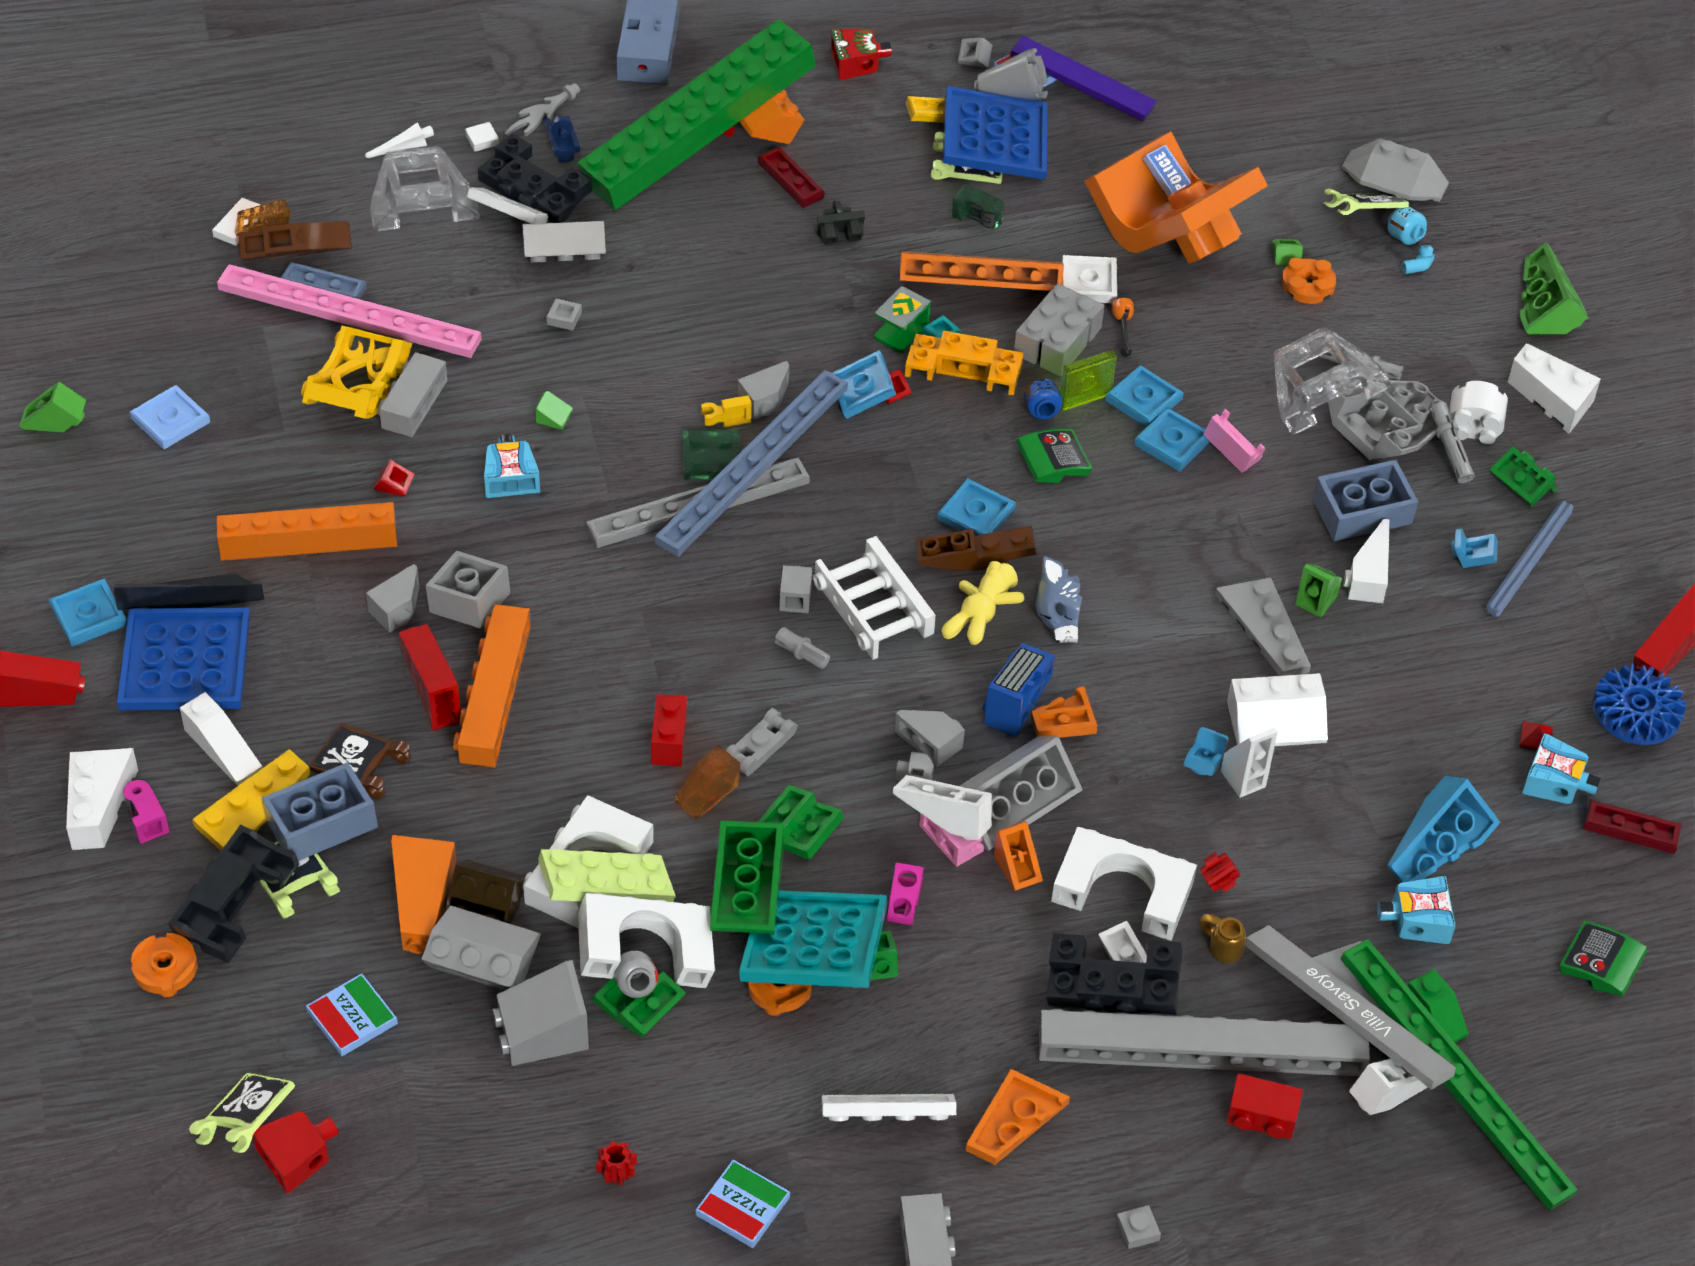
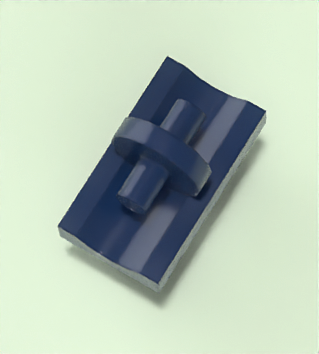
M559 115L554 120L545 119L544 127L554 156H557L559 163L573 161L574 153L580 152V145L569 115L564 117Z

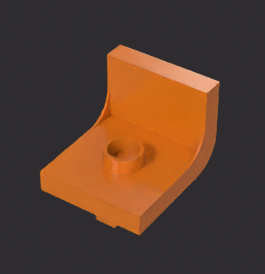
M1172 132L1154 139L1084 180L1112 236L1121 247L1129 252L1139 253L1176 239L1188 264L1198 261L1239 239L1238 236L1242 233L1229 209L1268 186L1259 167L1217 184H1209L1202 181L1191 170ZM1164 145L1168 147L1191 181V184L1169 196L1166 195L1143 161L1147 154Z

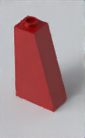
M1695 583L1634 654L1633 664L1635 671H1640L1644 665L1647 671L1650 667L1654 668L1652 675L1659 678L1661 672H1663L1665 677L1695 646Z
M428 624L400 631L401 653L432 730L460 723L461 709L458 683Z
M0 651V707L74 705L76 694L83 693L85 675H80L81 662Z

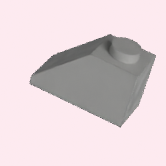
M784 361L738 379V397L749 395L751 418L753 420L768 416L779 410L789 384V363Z
M413 564L366 593L368 612L389 633L398 627L406 625L414 618L419 592L418 567Z
M900 710L896 713L895 732L919 753H926L934 766H940L963 748L965 729L957 720L951 719L944 712Z

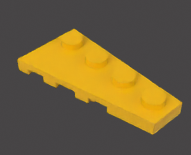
M289 749L193 818V825L221 851L240 825L250 828L257 833L266 822L262 797L306 780L310 775V768Z

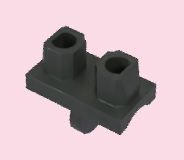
M834 200L832 209H825L824 215L817 216L815 233L816 235H821L825 245L838 242V232L843 231L847 232L849 241H859L863 236L865 212L864 210L851 211L850 206L841 207L840 200Z

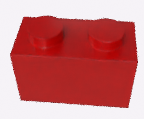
M657 694L651 738V765L682 767L687 727V696Z
M1238 1073L1226 1124L1234 1125L1242 1130H1255L1267 1133L1274 1138L1292 1139L1303 1089Z

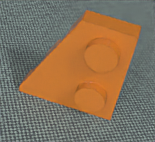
M1084 686L1075 689V695L1066 700L1061 696L1053 700L1049 705L1041 706L1031 711V722L1036 737L1058 736L1063 738L1097 734V723Z

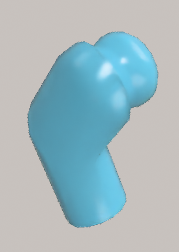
M1420 246L1418 249L1419 255L1416 259L1402 261L1403 274L1428 270L1435 258L1432 246Z

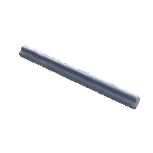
M1565 500L1558 503L1487 603L1485 609L1487 614H1491L1493 617L1500 616L1572 514L1573 505L1571 503H1567Z

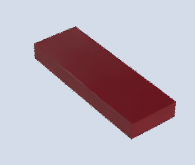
M780 147L758 156V164L802 208L824 199L825 191Z
M1590 800L1583 830L1675 854L1682 824Z

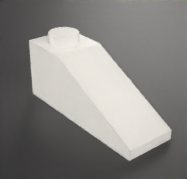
M1390 519L1382 520L1353 558L1351 570H1345L1343 586L1348 587V599L1383 603L1388 585Z
M206 692L180 707L184 730L237 786L263 768L225 712Z
M1275 727L1247 738L1224 753L1221 773L1239 798L1266 787L1278 734Z
M906 775L893 788L894 795L950 834L962 836L966 840H979L991 827L992 793Z
M1387 1059L1369 1064L1349 1092L1364 1111L1369 1115H1373L1396 1107L1426 1089L1427 1086L1395 1061Z

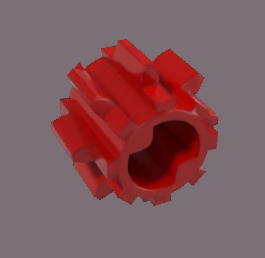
M1214 852L1204 859L1205 865L1199 869L1214 892L1222 889L1225 893L1237 885L1235 881L1241 875L1226 852L1219 856Z
M610 1141L609 1146H604L598 1150V1159L600 1161L595 1163L596 1173L602 1174L606 1184L614 1182L618 1183V1185H623L625 1179L629 1180L630 1177L635 1176L634 1165L637 1164V1153H631V1149H628V1143L622 1142L618 1144L615 1141Z

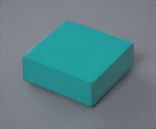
M943 315L925 325L922 334L942 338L943 331L961 334V330Z

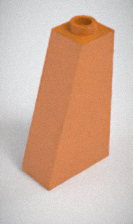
M392 835L391 842L402 947L405 951L423 954L432 929L445 912L457 862L455 842Z

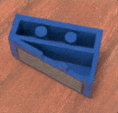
M1024 643L1018 647L1015 653L1012 652L1007 663L988 686L987 696L982 706V711L985 712L984 724L1018 737L1053 675L1055 655Z

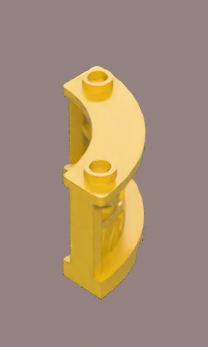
M341 326L340 331L336 334L335 347L328 361L318 373L308 376L307 381L304 382L301 391L302 403L314 404L320 401L355 410L354 416L369 419L378 414V406L381 400L386 399L390 393L392 383L397 376L400 377L402 374L403 366L408 361L412 343ZM355 335L370 339L368 352L364 353L363 345L359 340L358 348L354 351L350 350ZM374 340L391 344V347L375 349ZM373 364H376V371L382 368L381 371L375 372L373 370ZM366 366L368 378L373 383L357 385L347 389L342 383L341 377Z

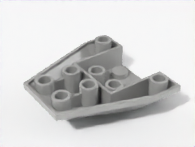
M1344 378L1327 382L1325 386L1332 425L1369 460L1400 456L1418 451L1436 435V424L1429 408L1443 401L1434 396L1428 387L1419 381Z

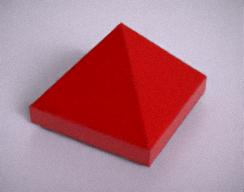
M1523 721L1519 747L1538 750L1544 733L1552 736L1553 727Z

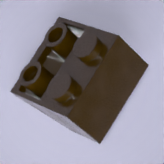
M470 860L455 865L445 912L450 906H454L512 924L520 906L523 883L526 876Z

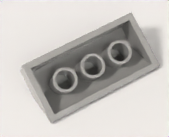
M1038 736L960 785V787L992 793L991 827L981 837L983 839L981 843L985 850H991L995 847L996 832L998 830L1026 821L1029 825L1083 790L1058 736Z

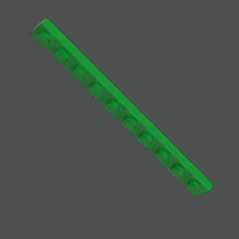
M1367 939L1343 952L1341 961L1385 1014L1456 1067L1454 1077L1443 1084L1545 1207L1551 1211L1572 1198L1578 1189L1373 944Z

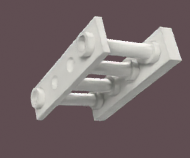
M877 536L866 540V552L862 558L829 571L821 559L815 561L813 581L816 588L824 592L856 636L859 647L863 651L866 650L872 660L878 658L879 641L909 628L917 629L923 638L934 634L936 615ZM866 568L873 569L878 576L845 591L837 582V580ZM882 587L888 589L893 596L859 611L851 601ZM897 607L903 609L907 615L903 619L874 631L866 622L868 619Z

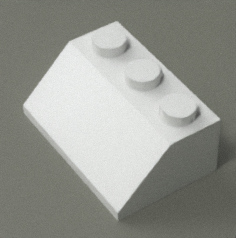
M1320 673L1231 679L1227 704L1237 745L1251 736L1274 727L1278 731L1275 746L1327 743L1326 695Z

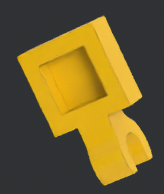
M749 395L721 400V406H717L714 403L702 404L701 415H704V424L712 426L722 422L724 427L751 423V401Z

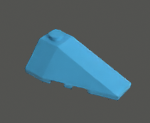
M1444 776L1425 798L1387 866L1400 883L1422 880L1436 872L1437 868L1441 865L1460 858L1459 855L1468 849H1475L1482 845L1501 822L1467 778Z

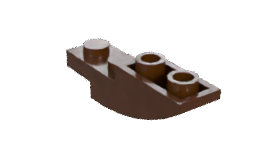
M348 221L285 224L262 227L261 230L238 232L241 259L243 261L352 249Z
M1032 525L977 536L974 535L973 529L916 539L919 565L944 570H987L989 563L992 561L1009 564L1010 559L1037 555Z

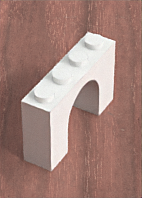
M587 795L583 803L576 805L573 809L568 824L558 830L554 843L549 850H604L610 853L646 854L653 844V824ZM538 862V866L533 873L529 872L524 879L525 904L579 928L578 909L582 901L551 900Z
M1077 827L1054 882L1051 902L1082 911L1090 888L1097 878L1114 871L1128 872L1141 878L1147 884L1152 894L1144 913L1141 931L1172 941L1194 883L1197 865L1182 858H1174L1159 853L1154 849H1146L1131 844L1123 839H1115L1100 834L1095 830Z
M586 893L578 909L581 976L612 979L615 970L621 962L619 933L631 928H642L658 934L669 945L673 955L675 983L679 986L706 988L715 971L712 931H710V906H702L695 903H674L665 900L637 899L632 896L619 897L602 893Z

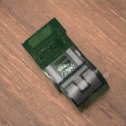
M965 184L953 198L952 217L961 220L965 216L979 221L987 228H997L1002 224L1004 203L1001 199L968 184Z

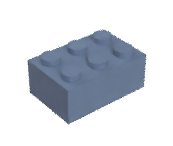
M1397 460L1317 477L1312 500L1333 542L1373 533L1383 519H1390L1389 529L1410 525L1413 523L1419 503Z
M349 762L262 797L267 824L280 846L294 852L298 861L378 828L374 803Z

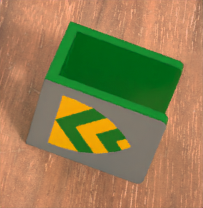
M901 286L875 312V317L886 323L874 334V339L899 353H903L914 342L915 335L922 334L923 327L929 324L931 301Z

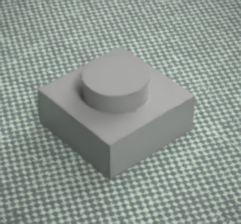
M556 298L547 315V325L573 331L582 313V304Z
M1149 1205L1117 1214L1116 1221L1127 1249L1160 1241L1161 1233Z

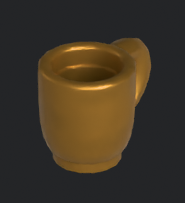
M1213 914L1202 915L1200 927L1211 938L1209 945L1211 955L1223 963L1238 961L1243 955L1246 943V933L1243 924L1236 918L1230 917L1222 920Z

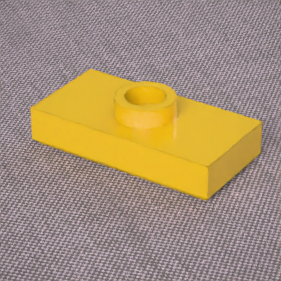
M907 97L906 106L911 121L944 123L945 98Z

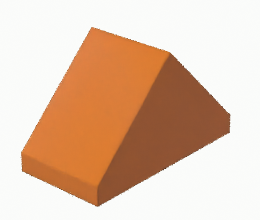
M1023 821L998 830L996 832L994 858L1011 888L1016 891L1042 882L1043 878L1028 823Z

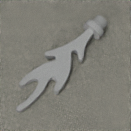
M575 83L566 85L562 88L561 94L545 97V104L533 105L521 110L519 117L526 118L517 121L505 132V138L524 126H528L524 130V136H528L540 125L544 116L551 120L557 108L566 99L572 101L576 98V94L580 92L578 85Z

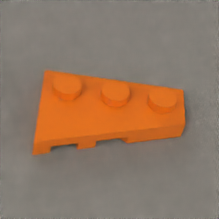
M1011 1069L966 1143L965 1151L996 1165L1069 1104L1070 1097Z

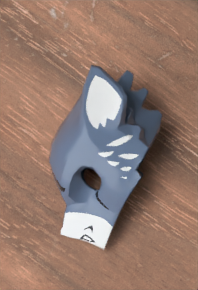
M1044 556L1042 557V572L1040 580H1038V591L1035 601L1037 615L1045 626L1053 630L1055 643H1077L1078 618L1082 602V596L1079 595V577L1068 576V569L1064 570L1063 565L1059 561Z

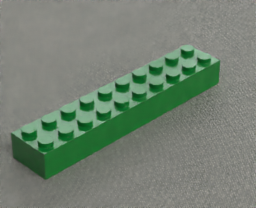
M776 20L578 161L577 164L580 172L592 178L593 192L616 211L813 69L816 64L812 45L781 20Z

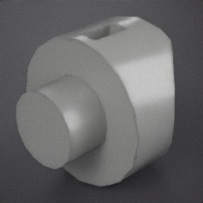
M911 752L910 762L898 760L895 781H901L906 775L932 780L934 764L926 753ZM913 771L924 772L923 776L913 775Z

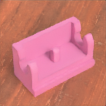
M1224 409L1221 416L1216 414L1211 418L1203 435L1243 473L1261 460L1265 447L1260 444L1256 449L1227 420L1230 412Z
M920 813L919 826L956 867L984 851V846L981 843L982 838L979 840H966L962 836L950 834Z

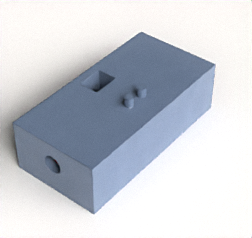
M627 0L617 53V80L668 84L679 22V0Z

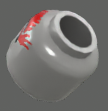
M629 951L623 953L620 956L621 962L614 973L617 986L625 995L632 998H641L648 995L658 983V972L655 964L643 952Z

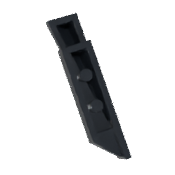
M236 573L153 584H115L113 587L118 610L148 607V609L204 608L264 600L262 584H253Z

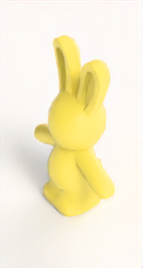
M997 561L990 562L985 575L981 579L979 588L966 580L960 581L959 589L969 596L962 603L961 611L943 625L941 632L945 639H951L958 635L970 622L967 637L970 644L977 645L983 639L986 624L995 615L996 605L1018 604L1024 601L1023 593L1008 592L1018 582L1017 574L1011 565L1007 563L1001 564Z

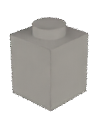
M783 565L780 611L809 613L812 588L811 567Z

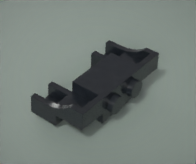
M512 133L494 147L495 155L478 168V180L500 192L505 197L546 213L548 215L547 220L552 223H564L576 205L593 191L592 178L573 167L557 178L527 161L532 157V144Z
M240 825L218 856L211 860L207 871L199 882L191 887L188 897L168 922L172 932L198 944L202 952L229 963L246 939L243 929L230 922L261 879L283 888L299 865L296 854L273 844L254 830Z
M1053 933L1049 958L1050 974L1046 994L1048 1005L1085 1008L1095 1012L1104 1009L1117 1010L1118 1012H1126L1128 1014L1144 1012L1177 1015L1183 954L1181 942L1149 940L1146 963L1085 959L1087 948L1085 935Z

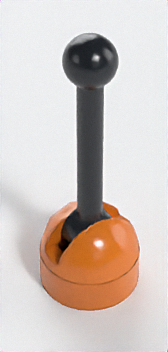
M1119 298L1112 303V313L1115 319L1121 320L1123 336L1121 354L1128 357L1131 355L1132 349L1129 347L1127 321L1133 316L1134 304L1128 298Z

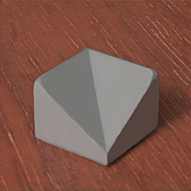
M983 37L962 39L958 63L982 68L988 67L993 45Z

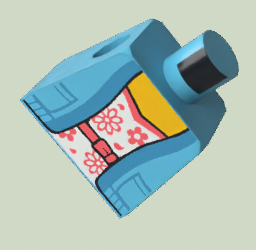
M504 434L498 438V444L487 446L484 472L486 498L540 493L539 470L528 442H515L513 435Z
M1544 733L1522 794L1570 804L1574 799L1577 789L1595 795L1601 778L1584 772L1589 758L1587 754Z
M1446 876L1398 884L1393 901L1378 902V920H1395L1398 936L1402 939L1450 944L1455 929V921Z

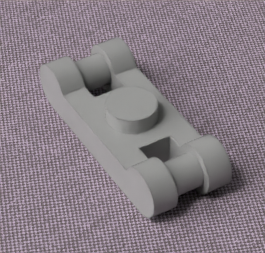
M771 708L761 722L735 745H730L726 749L723 759L731 765L735 763L739 766V771L749 776L795 734L798 725L790 719H783L780 712ZM774 727L779 730L776 734L771 732Z

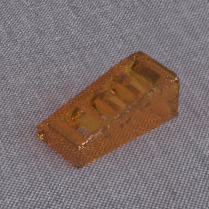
M276 200L238 211L235 235L239 236L238 232L261 230L262 227L289 224L291 210L286 200ZM249 219L248 224L244 225V220Z

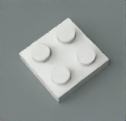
M1063 255V286L1100 303H1113L1117 299L1116 258Z

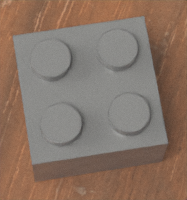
M456 550L426 585L429 612L481 629L485 624L486 616L492 615L494 604L501 605L511 593L507 566Z

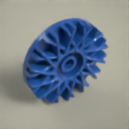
M1631 664L1629 668L1623 665L1620 672H1617L1616 667H1614L1612 672L1608 671L1605 678L1601 677L1593 696V711L1599 723L1610 734L1629 743L1651 745L1668 740L1678 731L1686 710V701L1681 700L1683 691L1678 690V685H1675L1673 688L1670 686V676L1663 678L1664 673L1661 672L1658 678L1652 675L1653 667H1650L1647 671L1644 665L1640 671H1633L1634 664Z

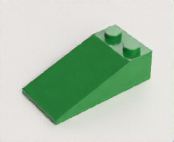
M720 821L710 931L775 933L784 853L783 823Z

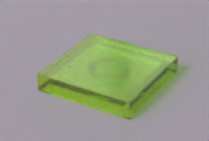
M1113 350L1063 366L1060 387L1063 401L1062 411L1106 397V394L1113 388L1117 359Z

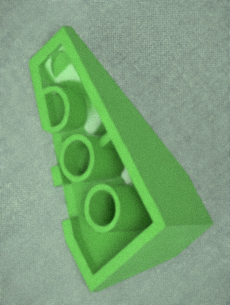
M1546 242L1525 258L1523 280L1526 282V291L1522 293L1521 299L1525 303L1524 309L1520 310V318L1528 334H1567L1581 326L1588 319V315L1550 245Z

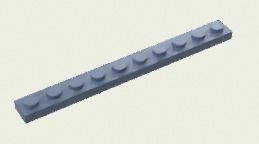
M824 370L655 536V544L679 557L847 391L848 382Z

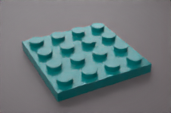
M780 890L775 933L749 934L739 970L740 982L869 988L887 909V895Z

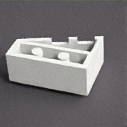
M1526 343L1514 358L1508 383L1529 401H1536L1545 409L1544 413L1549 418L1555 417L1564 425L1563 429L1570 434L1594 402L1601 379Z
M133 748L70 752L66 828L72 850L105 847L117 820L118 809L122 801H125L124 787L131 782L132 778L136 777L138 772Z

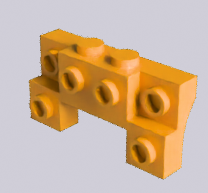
M943 331L942 338L916 334L906 361L905 377H911L912 369L927 371V380L932 381L936 368V373L987 382V391H992L994 383L1008 385V395L1014 396L1023 365L1024 353L997 348L998 340L948 331Z

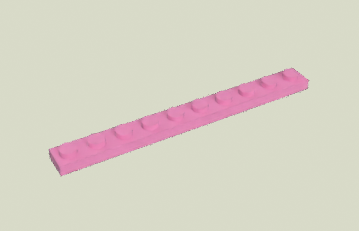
M230 264L217 281L218 290L468 358L472 357L482 340L481 332Z

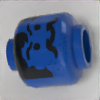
M1041 378L1029 383L1025 388L1024 400L1028 412L1034 418L1046 420L1060 412L1063 401L1059 388L1054 381Z

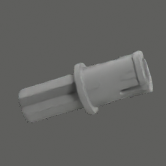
M786 627L781 628L776 634L775 643L793 653L796 659L804 658L821 669H824L830 661V655L813 646L809 638H802Z

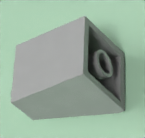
M573 960L561 963L497 994L498 1008L492 1009L496 1028L502 1027L504 1035L499 1036L501 1051L503 1055L509 1054L511 1066L589 1049L587 1012Z

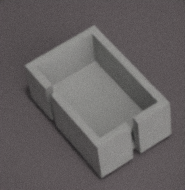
M1057 283L1016 331L1014 351L1023 352L1024 360L1036 364L1041 342L1040 367L1058 376H1062L1085 349L1087 341L1090 342L1102 328L1105 305Z

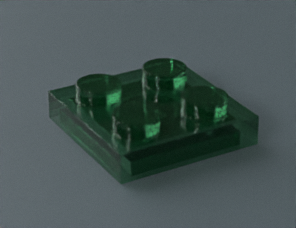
M739 429L683 430L684 480L714 479L740 453Z

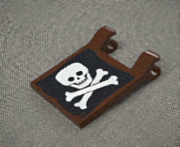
M341 723L310 763L309 768L314 772L323 773L349 762L367 793L376 799H380L386 793V789L382 787L384 780L378 776H372L387 754L402 764H406L412 757V754L408 753L410 746L404 741L393 742Z

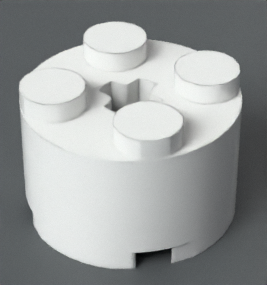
M1484 381L1466 382L1465 387L1459 389V386H1457L1452 391L1449 413L1453 422L1457 423L1460 440L1472 438L1478 439L1483 444H1493L1496 438L1503 432L1508 398L1505 393L1502 395L1498 392L1496 385Z

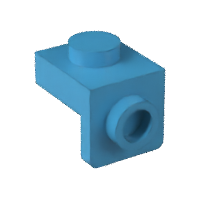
M1462 528L1456 529L1455 540L1451 542L1453 556L1459 558L1463 568L1497 563L1498 541L1495 534L1466 538Z
M1201 727L1198 730L1195 744L1186 755L1183 766L1191 768L1196 774L1212 776L1222 762L1229 739L1228 736Z

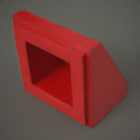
M900 369L889 373L896 395L885 400L888 405L912 394Z
M390 459L382 468L373 489L379 492L405 496L415 474Z

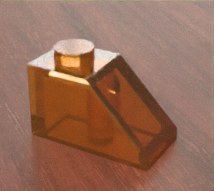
M719 745L716 746L695 764L675 798V803L698 820L740 785V762Z

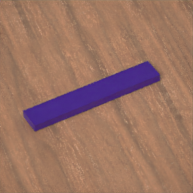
M1022 36L1011 50L1010 57H1014L1028 49L1036 48L1038 51L1035 53V56L1041 55L1047 75L1141 121H1144L1155 107V99L1025 36Z

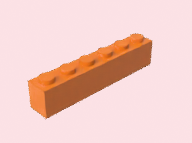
M902 251L900 280L1051 291L1057 283L1063 284L1064 264L1063 262Z
M387 502L217 516V541L221 561L397 547L394 503Z
M494 604L492 615L486 616L484 632L487 634L485 639H480L478 655L481 657L479 662L475 661L473 665L472 678L475 680L473 685H468L466 693L468 706L467 709L462 708L460 715V726H462L461 732H456L453 747L454 750L458 751L459 763L496 768L531 628L530 608Z

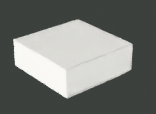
M490 122L465 128L466 137L474 152L499 144V138Z

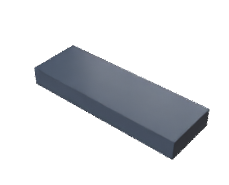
M290 262L281 276L282 279L360 299L366 290V281Z

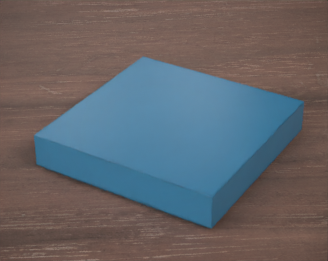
M880 350L832 373L848 382L847 391L838 399L846 419L896 395L884 356Z
M1140 365L1106 394L1105 401L1147 427L1166 408L1172 409L1183 399L1184 392Z
M1166 408L1135 438L1134 445L1180 472L1210 441L1203 435L1206 429Z
M967 478L938 512L937 520L958 531L973 529L975 536L998 531L1016 509V502Z
M105 578L48 599L50 607L71 647L127 626V619L123 611L117 609L115 597Z

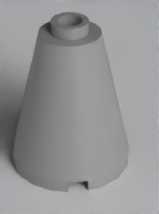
M1036 48L1028 49L978 74L977 80L974 81L975 91L1028 100L1045 99L1048 90L1043 91V84H1047V76L1041 55L1035 56V53L1038 51Z

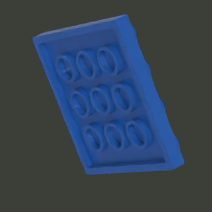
M947 86L944 106L942 163L1045 180L1047 174V103Z
M250 608L129 609L117 698L118 710H180L181 706L204 692L221 709H241L251 617Z

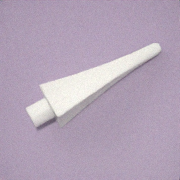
M417 122L390 141L367 152L365 157L372 158L395 151L427 146L425 139L434 135L431 126L421 129Z

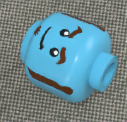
M1411 207L1394 210L1389 215L1387 222L1389 234L1406 245H1412L1425 236L1427 229L1426 218Z

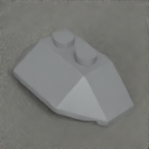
M1381 138L1351 150L1342 165V170L1348 172L1359 184L1407 200L1426 201L1432 199L1433 201H1440L1449 184L1429 154Z

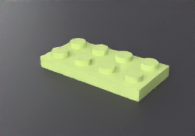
M541 849L538 857L551 900L582 901L586 893H602L610 896H632L637 899L674 902L676 896L661 855Z

